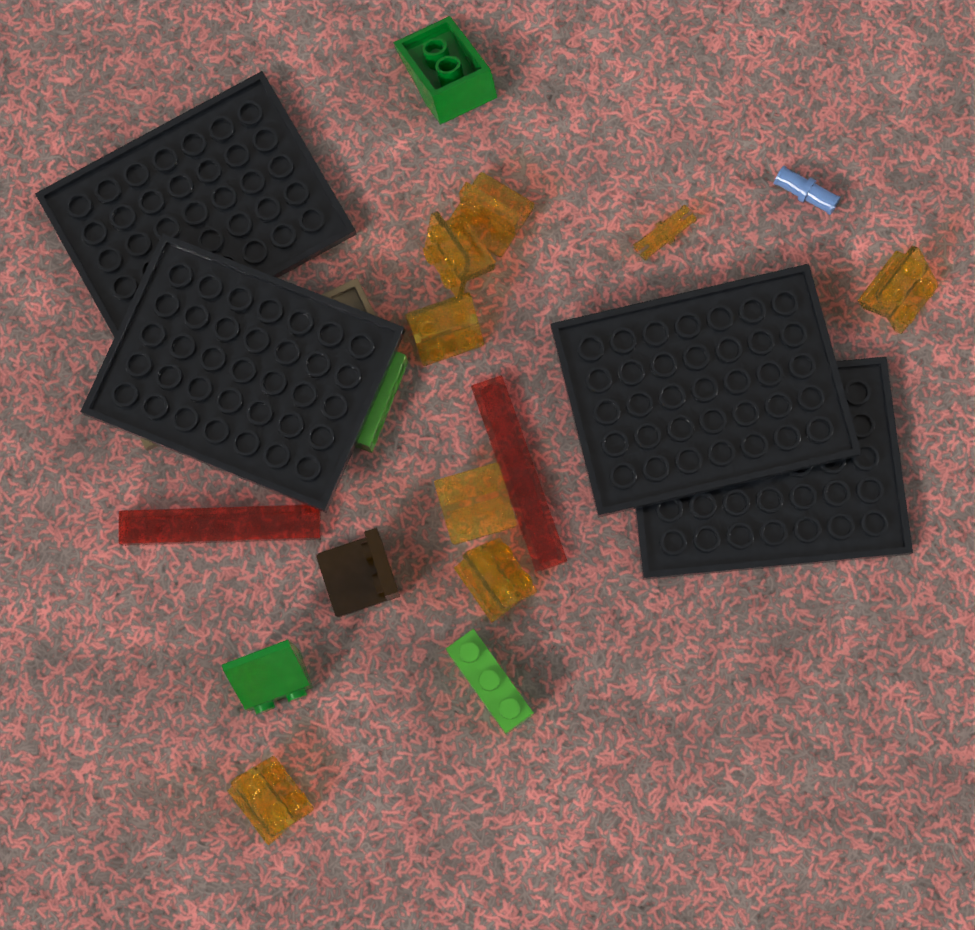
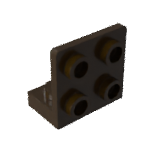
M377 528L365 531V538L320 552L316 555L336 617H342L400 597Z

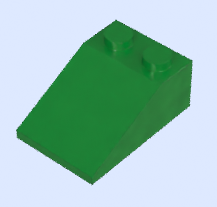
M450 16L393 42L425 104L440 125L497 98L491 69Z
M289 640L221 665L244 709L249 712L255 710L256 715L276 708L274 702L287 698L288 703L302 699L307 696L306 690L313 688L300 650Z

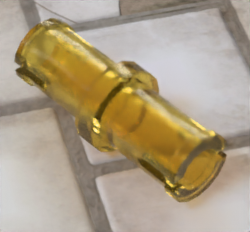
M682 205L679 210L665 221L655 223V228L633 244L636 252L649 245V248L640 254L644 261H647L650 256L664 245H671L675 242V237L697 221L693 213L681 221V218L690 211L686 205Z

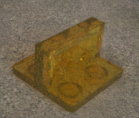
M481 172L472 185L465 182L459 191L460 203L447 224L449 228L501 258L533 211L534 203Z
M438 211L431 213L423 253L426 261L430 265H434L439 272L445 288L450 289L455 297L459 298L464 294L466 282L493 271L496 261L462 214L445 221Z
M911 246L906 254L898 251L894 252L857 301L863 309L887 318L894 331L902 334L908 325L914 321L917 313L927 300L933 296L938 287V282L920 249Z
M469 292L405 314L423 366L484 346L480 325Z
M492 463L434 481L445 524L453 545L517 526L498 463Z
M500 538L465 552L462 555L463 560L454 567V570L492 623L499 620L518 603L537 593V589L532 584L529 574L520 567L513 557L510 547Z
M275 756L266 759L235 777L231 781L232 786L227 790L267 845L275 842L296 822L314 810L305 794L295 784Z

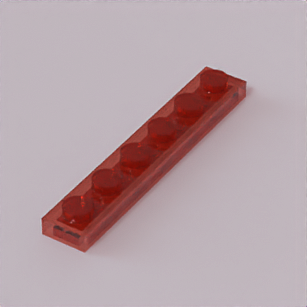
M501 375L471 385L535 573L567 563L563 546L503 376Z
M308 505L119 511V544L121 546L321 540V511Z

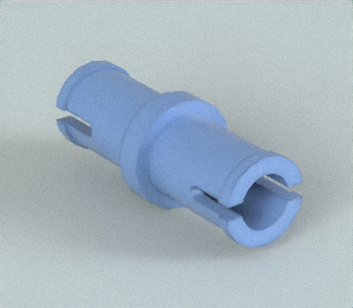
M786 166L780 169L773 183L798 196V201L802 203L807 201L829 215L833 213L841 198L817 185L815 179L811 177L806 179L787 169Z

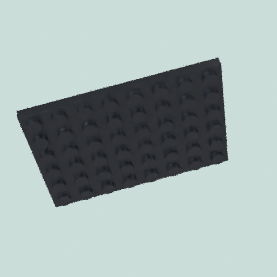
M263 71L35 193L114 338L162 234L169 235L277 278L357 235L355 228Z
M162 234L80 412L97 421L327 513L406 330L405 327L169 235Z
M809 263L550 324L598 518L858 457L862 454Z
M887 357L836 361L862 452L860 456L635 509L642 579L911 555L913 549Z

